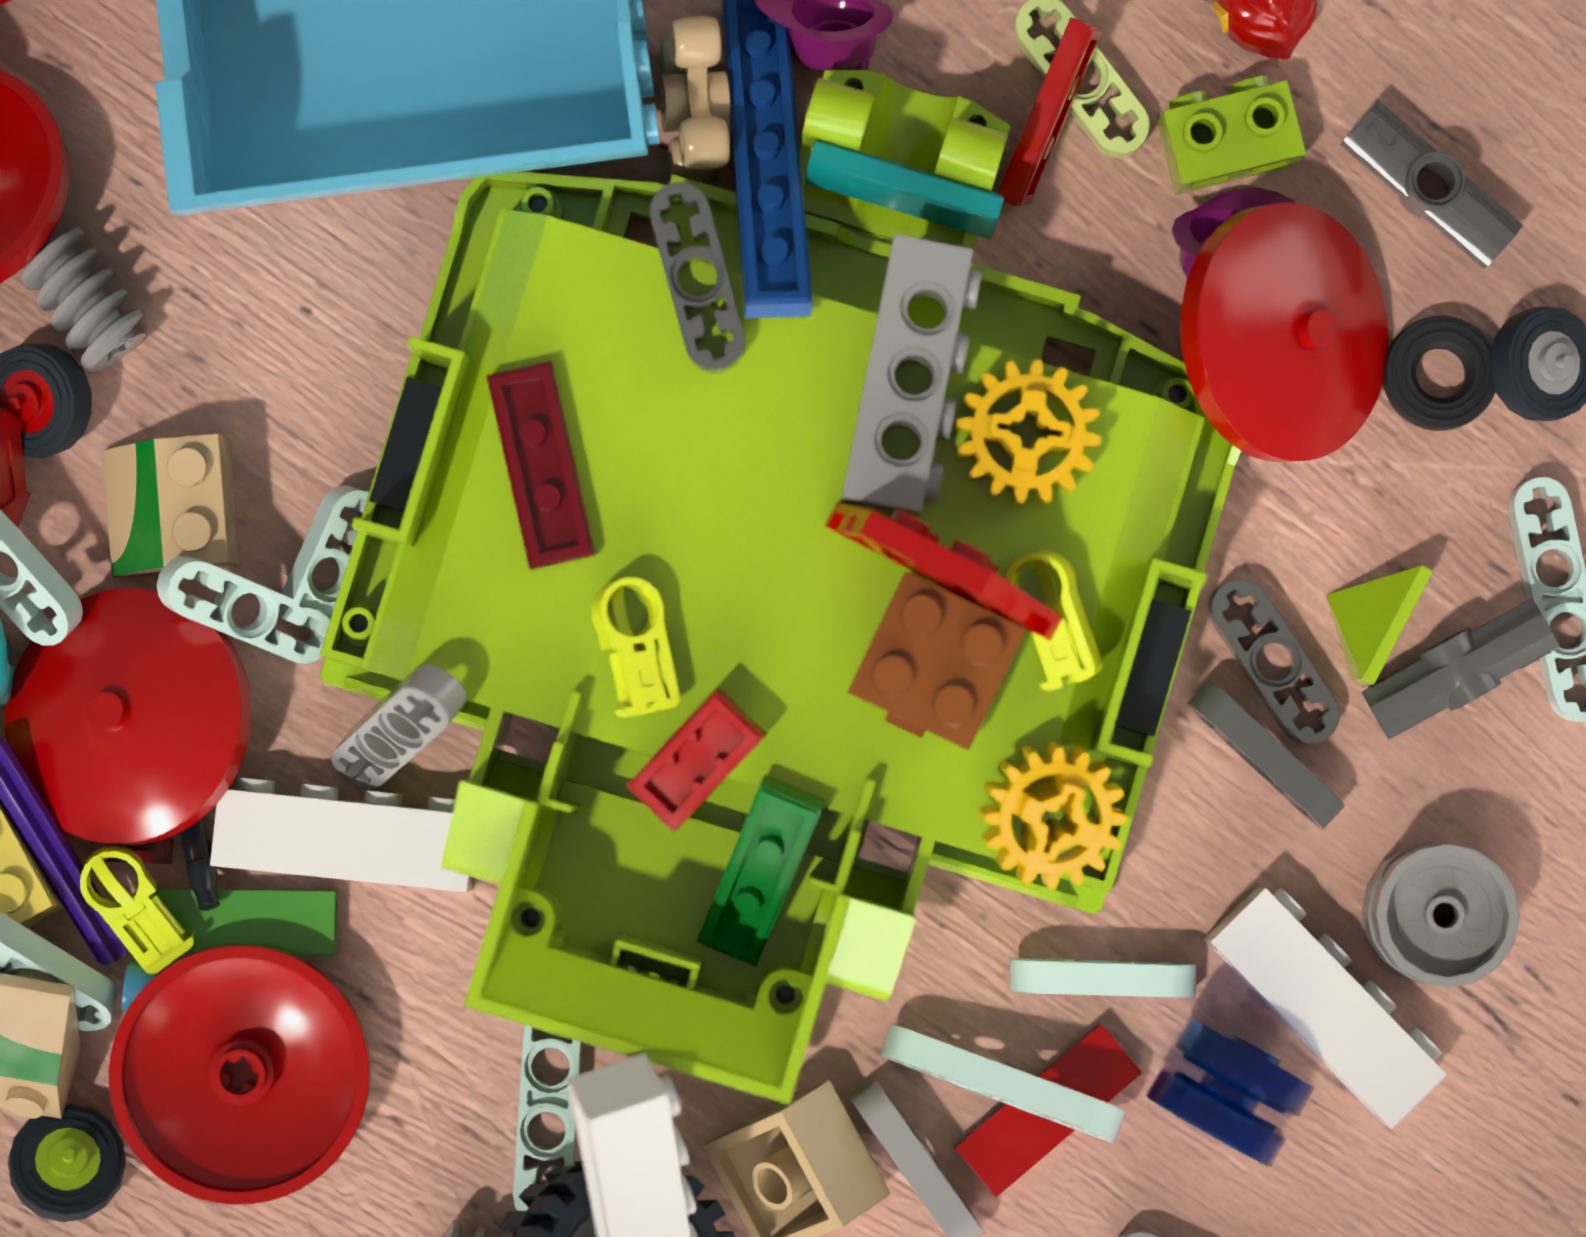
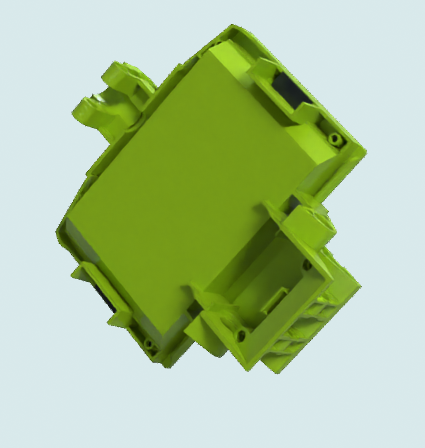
M825 70L823 78H818L803 127L802 148L800 151L812 292L811 317L745 318L735 192L672 174L669 184L675 182L689 183L697 187L708 201L744 332L745 348L741 359L733 368L721 373H709L699 369L692 363L687 354L659 248L625 238L631 215L634 214L650 219L652 199L666 185L656 182L514 172L475 177L460 195L455 210L451 236L420 337H409L407 347L411 353L410 361L362 518L354 517L352 527L357 531L319 656L325 657L320 673L324 684L377 700H382L416 667L422 664H430L442 668L461 683L467 696L465 704L452 722L484 731L469 781H460L441 865L443 869L500 885L465 998L464 1007L629 1057L645 1053L650 1063L790 1105L825 984L888 1002L916 921L914 911L928 865L1090 914H1095L1102 910L1106 893H1111L1147 769L1151 766L1154 758L1152 752L1199 593L1208 575L1204 573L1233 471L1241 452L1220 435L1202 411L1193 393L1185 364L1182 361L1089 311L1079 309L1078 305L1081 295L971 263V268L982 270L975 309L962 307L957 332L969 335L962 374L949 372L944 398L957 400L949 439L936 437L931 463L944 465L936 504L923 502L922 512L919 517L915 518L931 527L930 532L940 537L938 544L950 549L954 540L957 539L990 556V562L999 567L997 574L1004 579L1014 561L1031 552L1048 550L1059 553L1069 561L1076 575L1077 590L1102 661V670L1089 679L1073 682L1052 691L1043 690L1039 684L1048 679L1032 633L1026 630L969 750L959 747L929 731H925L923 737L920 738L885 721L888 714L887 711L847 693L904 572L907 571L947 590L825 527L836 503L871 509L889 519L893 514L890 511L841 501L894 234L968 249H974L977 235L807 184L805 180L808 162L815 141L822 140L991 192L1010 125L976 102L962 98L960 95L956 97H943L920 92L891 80L883 72L880 74L870 70ZM682 198L671 200V211L661 215L663 223L674 222L680 228L678 233L682 246H674L673 252H669V255L674 256L681 250L691 246L709 247L710 243L707 236L694 243L690 228V217L699 214L698 207H686ZM692 260L686 263L678 275L679 286L685 293L691 296L708 294L714 288L717 281V273L714 267L703 260ZM931 297L917 298L907 308L910 321L921 329L936 328L945 320V312L942 305ZM722 299L715 305L702 310L686 309L687 320H692L699 314L702 317L705 338L696 342L698 351L703 349L709 350L713 359L724 357L725 345L733 342L734 337L732 333H720L713 310L726 311L727 305L725 300ZM1047 338L1094 351L1095 355L1089 375L1086 376L1068 370L1063 384L1069 391L1075 387L1085 385L1088 391L1079 402L1081 409H1098L1100 414L1096 420L1086 425V432L1094 433L1101 437V444L1098 447L1083 448L1082 454L1088 457L1094 464L1091 470L1087 473L1072 468L1070 474L1075 481L1076 487L1068 493L1057 483L1051 485L1052 500L1046 504H1042L1036 490L1028 491L1022 506L1015 505L1013 489L1006 486L995 498L991 497L989 490L993 479L986 474L973 481L968 476L973 467L978 463L975 455L961 457L958 456L957 452L959 446L971 440L969 433H963L955 429L957 419L974 416L975 412L969 409L963 402L967 393L984 397L987 393L983 389L981 377L988 372L999 383L1004 381L1005 365L1010 361H1014L1020 375H1028L1033 361L1041 359ZM551 361L596 556L531 571L529 570L486 375ZM905 362L894 373V379L899 389L910 395L922 394L932 385V375L929 369L920 362ZM1042 363L1044 377L1052 379L1053 375L1060 369L1059 367ZM1021 390L1002 396L991 406L987 414L993 415L997 413L1006 415L1018 405ZM1046 394L1045 406L1056 420L1068 422L1071 425L1063 406L1056 399ZM1029 416L1024 417L1019 427L1008 428L1011 434L1021 437V447L1025 449H1031L1037 439L1048 438L1045 432L1035 429V418ZM892 427L881 438L884 452L894 460H908L919 451V439L915 432L908 427ZM985 441L987 450L993 460L1000 467L1010 472L1011 459L1001 446ZM1049 451L1038 460L1035 476L1046 474L1057 468L1065 460L1069 451ZM1028 562L1020 574V590L1046 606L1036 571L1031 562ZM1046 562L1054 579L1058 598L1060 599L1062 590L1061 577L1057 570ZM625 577L640 578L649 582L659 592L664 604L663 619L680 701L674 708L621 718L614 711L623 708V704L618 702L608 655L612 654L611 650L601 651L598 632L591 618V606L595 595L604 585ZM624 587L626 612L634 636H636L645 627L648 619V608L644 598L637 591ZM610 596L607 605V616L611 625L617 630ZM720 688L768 735L686 822L673 832L626 785L713 692ZM513 714L560 728L557 741L553 743L548 763L503 751ZM1050 741H1057L1063 747L1065 758H1068L1070 752L1076 746H1079L1090 755L1088 766L1098 760L1104 763L1111 771L1104 783L1115 782L1124 793V796L1112 803L1111 806L1121 809L1127 815V823L1111 826L1110 832L1122 843L1120 848L1109 849L1103 846L1098 853L1106 867L1099 871L1087 863L1081 867L1083 883L1076 885L1066 873L1060 874L1056 890H1049L1042 882L1040 873L1036 875L1029 885H1026L1016 876L1017 865L1005 871L995 860L1001 848L990 849L982 838V834L988 829L995 827V825L984 822L978 815L980 807L995 804V799L984 788L986 781L1003 784L1007 778L1001 769L1000 763L1005 759L1016 767L1024 764L1022 747L1027 745L1039 757H1045ZM766 774L823 798L826 802L759 962L755 967L696 941L758 788ZM1048 776L1033 781L1027 787L1045 781ZM1085 784L1083 790L1086 792V795L1083 799L1082 807L1088 816L1093 817V799ZM1061 808L1057 812L1045 810L1041 819L1044 823L1049 818L1060 820L1064 811ZM1012 813V832L1017 844L1021 846L1023 840L1020 837L1025 826L1018 815ZM869 821L918 836L908 872L859 857ZM1076 845L1071 846V847H1069V848H1066V849H1064V850H1061V851H1059L1058 854L1064 853V852H1066V851L1072 849V848L1075 847Z

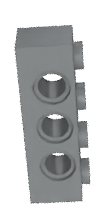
M894 234L841 502L890 512L898 509L915 517L920 516L923 502L936 504L944 465L931 463L936 437L949 439L957 402L954 399L944 398L949 372L962 374L969 342L968 334L957 332L962 307L975 309L982 276L981 269L970 267L973 249ZM920 297L934 298L942 305L945 312V320L936 328L921 329L910 321L907 313L908 306L912 301ZM909 361L924 364L932 375L931 387L919 395H910L900 390L895 382L894 373L901 364ZM895 426H905L914 431L920 444L917 454L904 461L890 458L884 452L881 445V438L888 429Z

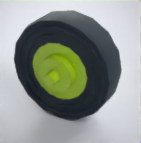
M74 1104L65 1106L62 1119L48 1116L28 1119L15 1135L8 1157L10 1184L21 1203L38 1216L59 1222L86 1219L105 1208L119 1191L126 1167L124 1144L113 1124L94 1109Z

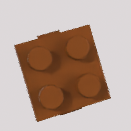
M905 571L847 693L887 711L888 714L885 721L920 738L923 737L925 731H929L959 747L969 750L1027 629L984 609L948 589L944 590Z

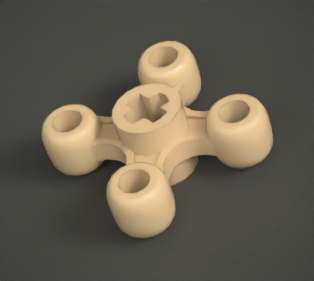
M693 16L674 20L671 25V38L664 40L660 47L662 75L659 78V108L663 132H679V136L672 138L669 142L670 176L674 174L704 184L716 180L718 167L726 165L730 157L728 131L730 125V93L728 79L725 71L709 72V67L717 65L721 59L720 28L717 19L713 17Z

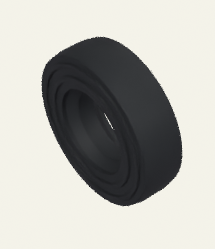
M1431 316L1412 323L1402 330L1388 347L1384 366L1383 387L1390 404L1406 421L1426 430L1447 431L1468 424L1484 412L1496 392L1490 376V350L1492 344L1477 327L1456 317ZM1430 350H1448L1455 354L1463 365V384L1458 392L1450 397H1433L1423 391L1417 381V364L1420 358Z

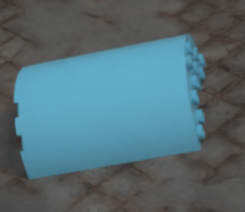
M156 0L165 81H157L155 86L169 211L175 216L648 155V145L660 143L655 104L644 105L643 102L644 97H652L655 94L650 57L648 55V51H650L648 31L642 0Z

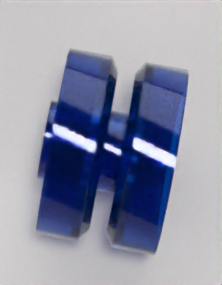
M1189 1017L1176 1039L1174 1047L1179 1056L1205 1071L1202 1079L1199 1081L1175 1067H1161L1145 1096L1224 1144L1268 1167H1272L1287 1139L1279 1126L1255 1113L1259 1103H1262L1286 1117L1300 1116L1315 1087L1280 1068L1281 1061L1242 1038L1231 1032H1228L1225 1037Z

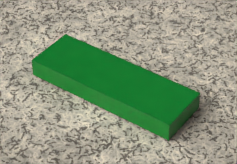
M766 774L764 775L696 942L755 967L757 966L826 802L825 799Z

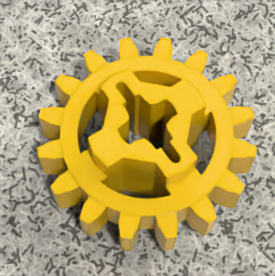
M1035 359L1028 375H1020L1014 361H1010L1005 365L1004 381L999 383L988 372L981 377L983 389L987 393L984 397L973 393H967L963 402L975 413L973 417L959 418L956 421L955 429L971 435L970 441L958 447V456L970 457L975 455L978 463L973 467L968 476L973 481L986 474L993 479L989 490L991 497L995 498L1006 486L1013 489L1015 505L1022 506L1028 491L1036 490L1042 504H1046L1052 500L1051 485L1057 483L1063 490L1069 493L1076 487L1070 470L1074 468L1088 473L1094 465L1088 457L1082 454L1083 448H1094L1101 444L1100 436L1086 432V425L1096 420L1100 414L1098 409H1081L1079 402L1088 391L1085 385L1075 387L1071 391L1063 386L1068 372L1065 368L1061 367L1050 379L1043 376L1041 360ZM1021 390L1018 405L1006 415L997 413L993 415L987 414L991 406L1002 396ZM1046 394L1056 399L1063 406L1071 425L1068 422L1056 420L1045 406ZM1027 416L1035 418L1034 426L1036 430L1043 431L1045 435H1048V438L1037 439L1031 449L1022 448L1021 437L1011 434V431L1008 430L1009 427H1019L1024 417ZM985 441L1001 446L1011 459L1010 472L1000 467L993 460L987 450ZM1049 451H1069L1065 460L1057 468L1046 474L1035 476L1038 460Z
M1057 741L1049 742L1045 757H1039L1029 745L1022 747L1024 764L1016 767L1005 759L1000 763L1003 773L1007 776L1003 784L986 781L984 788L995 799V804L980 807L978 815L984 822L995 825V827L988 829L982 834L983 841L990 849L1001 848L995 860L1005 871L1017 865L1016 876L1026 885H1029L1038 873H1040L1042 882L1049 890H1056L1059 876L1064 873L1076 885L1082 884L1083 873L1081 867L1089 863L1093 868L1102 871L1106 866L1098 854L1103 846L1109 849H1119L1122 844L1110 832L1111 826L1127 823V815L1121 809L1111 806L1112 803L1124 796L1123 790L1115 782L1104 783L1111 771L1100 760L1088 766L1090 755L1082 747L1076 746L1070 752L1068 758H1065L1064 749ZM1048 776L1045 781L1027 787L1033 781ZM1085 784L1093 799V817L1088 816L1082 807V802L1086 795V792L1083 790ZM1061 808L1064 811L1060 820L1049 818L1044 823L1041 819L1045 810L1057 812ZM1012 813L1018 815L1025 826L1020 837L1023 840L1021 846L1017 844L1012 832ZM1076 845V846L1073 847L1072 849H1070V850H1068V851H1066V852H1064V853L1058 854L1059 851L1064 850V849H1066V848H1069V847H1071V846Z

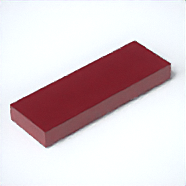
M548 361L486 375L529 570L533 571L595 557L553 363Z

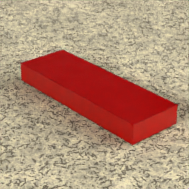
M1070 17L997 194L1002 195L1001 197L1004 198V202L1013 206L1028 205V203L1032 202L1103 32L1100 31V26L1083 19Z
M1099 1022L1036 1075V1077L1108 1103L1140 1076L1142 1072ZM1004 1103L955 1144L954 1148L992 1194L998 1197L1073 1133L1075 1129Z

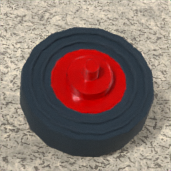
M26 343L0 353V408L9 410L24 423L21 430L23 456L44 458L71 448L85 433L92 414V391L85 371L71 354L51 344Z

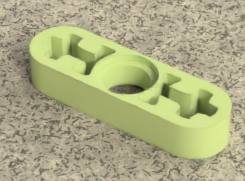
M1029 0L1018 12L1014 25V36L1020 49L1042 78L1045 79L1050 67L1046 59L1054 56L1056 49L1043 35L1036 39L1029 36L1028 33L1033 25L1031 15L1037 13L1043 20L1053 15L1058 20L1053 33L1059 43L1070 17H1075L1060 0ZM1096 46L1090 63L1098 71L1099 85L1091 93L1076 94L1069 113L1099 152L1110 158H1126L1136 153L1143 145L1149 132V117L1144 107ZM1108 89H1112L1117 96L1109 99L1107 104L1115 117L1123 119L1129 115L1135 122L1129 131L1133 140L1126 142L1121 136L1114 137L1112 140L1105 136V131L1110 122L1100 107L1092 117L1084 110L1098 103Z

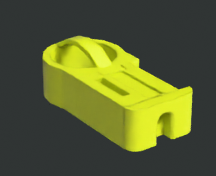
M1048 550L1031 552L1015 560L1008 569L1005 580L1020 589L1019 578L1021 571L1028 562H1031L1040 581L1046 607L1063 617L1051 642L1032 633L1048 679L1040 683V687L1043 690L1052 691L1073 682L1089 679L1100 673L1102 661L1077 590L1076 575L1069 561L1059 553ZM1046 562L1055 568L1061 577L1062 590L1060 599L1058 598L1054 579Z
M625 577L604 585L595 595L591 606V618L598 632L601 651L611 650L612 654L608 655L618 702L623 704V708L614 710L615 714L621 718H627L676 707L680 701V694L663 619L664 604L659 592L649 582L640 578ZM624 587L637 591L644 598L648 608V619L645 627L636 636H634L626 612ZM610 596L617 630L611 625L607 616V605Z
M121 845L104 846L91 854L86 860L81 873V892L86 902L99 912L146 973L156 974L191 949L194 943L193 929L184 935L185 930L157 894H152L157 889V883L146 870L139 855L132 849ZM117 857L126 860L134 867L139 885L132 895L117 881L103 859ZM91 868L116 901L104 899L94 891L89 874Z

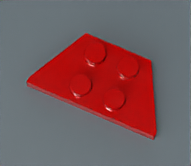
M836 503L825 524L826 528L1026 628L1028 631L1049 642L1052 641L1063 620V617L997 574L999 567L990 562V556L957 539L954 540L950 549L938 544L940 537L930 532L931 527L901 510L895 509L889 519L871 509Z

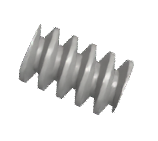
M76 227L48 239L35 257L22 268L24 272L21 276V283L29 291L40 290L36 296L38 307L43 311L55 310L50 322L53 328L58 332L70 330L66 337V346L72 352L85 351L81 357V367L88 373L98 372L126 356L147 337L146 333L136 335L133 331L144 314L140 309L124 314L119 312L118 308L128 297L129 293L123 288L106 294L103 288L113 277L114 272L110 268L91 273L88 268L100 253L95 247L76 252L74 247L85 234L81 227Z

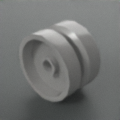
M1436 842L1404 847L1383 861L1366 886L1362 908L1367 940L1382 962L1407 978L1447 988L1475 983L1498 968L1515 943L1520 917L1514 887L1498 864L1475 849ZM1445 903L1448 904L1450 912L1441 916L1445 925L1439 927L1433 920V910L1438 904Z

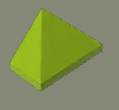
M1421 565L1326 595L1351 678L1354 682L1362 686L1375 684L1433 570Z

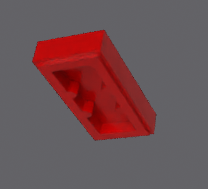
M719 688L713 692L626 786L675 832L768 734Z

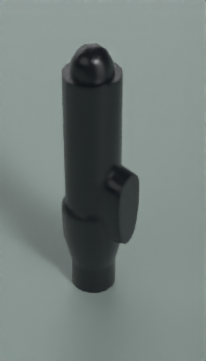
M201 818L179 834L186 860V873L196 895L199 910L208 911L217 908L220 903L217 894V866H210L212 849L208 845L203 819Z

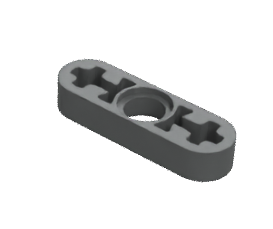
M675 182L661 188L653 197L650 205V219L686 351L692 363L699 369L709 373L725 372L733 368L741 359L745 348V338L709 204L705 195L697 187L689 183ZM682 198L686 207H698L699 214L690 217V228L694 243L707 236L710 243L709 247L691 246L681 250L674 256L669 255L668 246H682L675 223H663L661 215L671 211V200ZM692 260H703L714 267L717 273V281L714 288L708 294L691 296L681 289L678 283V275L686 263ZM724 299L727 310H713L720 333H732L734 341L725 345L724 357L713 359L709 350L703 349L698 351L696 347V342L705 338V328L701 314L695 316L692 320H687L685 310L706 309Z
M1245 579L1232 580L1218 587L1209 601L1208 612L1210 620L1284 734L1291 740L1301 744H1315L1328 739L1335 732L1339 723L1340 712L1338 704L1266 593L1259 585ZM1231 591L1238 598L1249 595L1253 599L1255 605L1249 609L1248 615L1257 629L1261 628L1267 620L1274 629V633L1265 634L1253 640L1246 650L1242 648L1238 638L1250 635L1249 631L1242 621L1236 619L1228 622L1222 613L1230 606L1226 595ZM1269 643L1283 646L1291 656L1290 671L1284 678L1277 681L1264 678L1256 666V657L1259 650ZM1302 673L1309 682V685L1297 689L1301 697L1307 704L1320 702L1324 708V712L1318 716L1321 728L1317 732H1314L1309 726L1300 728L1295 726L1293 719L1298 716L1300 711L1291 695L1286 696L1280 704L1273 695L1274 691L1292 686Z
M1208 680L1188 701V707L1213 732L1317 827L1324 830L1345 807L1344 803L1333 791L1218 685Z

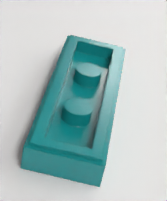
M822 140L815 141L805 183L990 240L1004 198L1001 197L1002 195Z

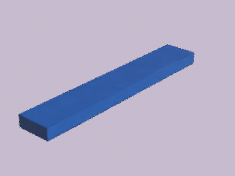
M722 0L721 8L726 74L730 93V127L745 318L811 317L812 292L787 27L769 18L759 10L754 0Z

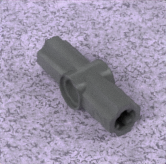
M1379 100L1340 144L1399 196L1400 203L1407 212L1416 217L1425 218L1483 269L1490 265L1523 227L1517 219L1465 175L1463 166L1455 157L1434 149ZM1427 170L1440 175L1446 187L1445 196L1442 199H1429L1421 193L1417 185L1419 172Z
M1531 598L1473 631L1468 627L1419 654L1420 660L1375 682L1374 685H1370L1369 688L1363 690L1362 694L1388 740L1446 708L1453 711L1488 693L1501 684V678L1550 654L1552 650L1560 647L1535 601Z

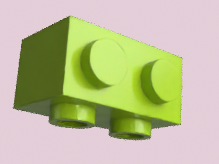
M1257 76L1232 84L1230 86L1232 94L1208 99L1206 91H1198L1169 101L1170 109L1162 112L1157 121V127L1175 195L1298 165L1306 155L1287 80L1269 84L1267 76Z

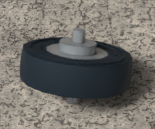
M1534 307L1510 317L1497 331L1490 350V376L1496 394L1510 411L1527 420L1556 421L1578 412L1585 405L1586 325L1581 318L1563 308Z

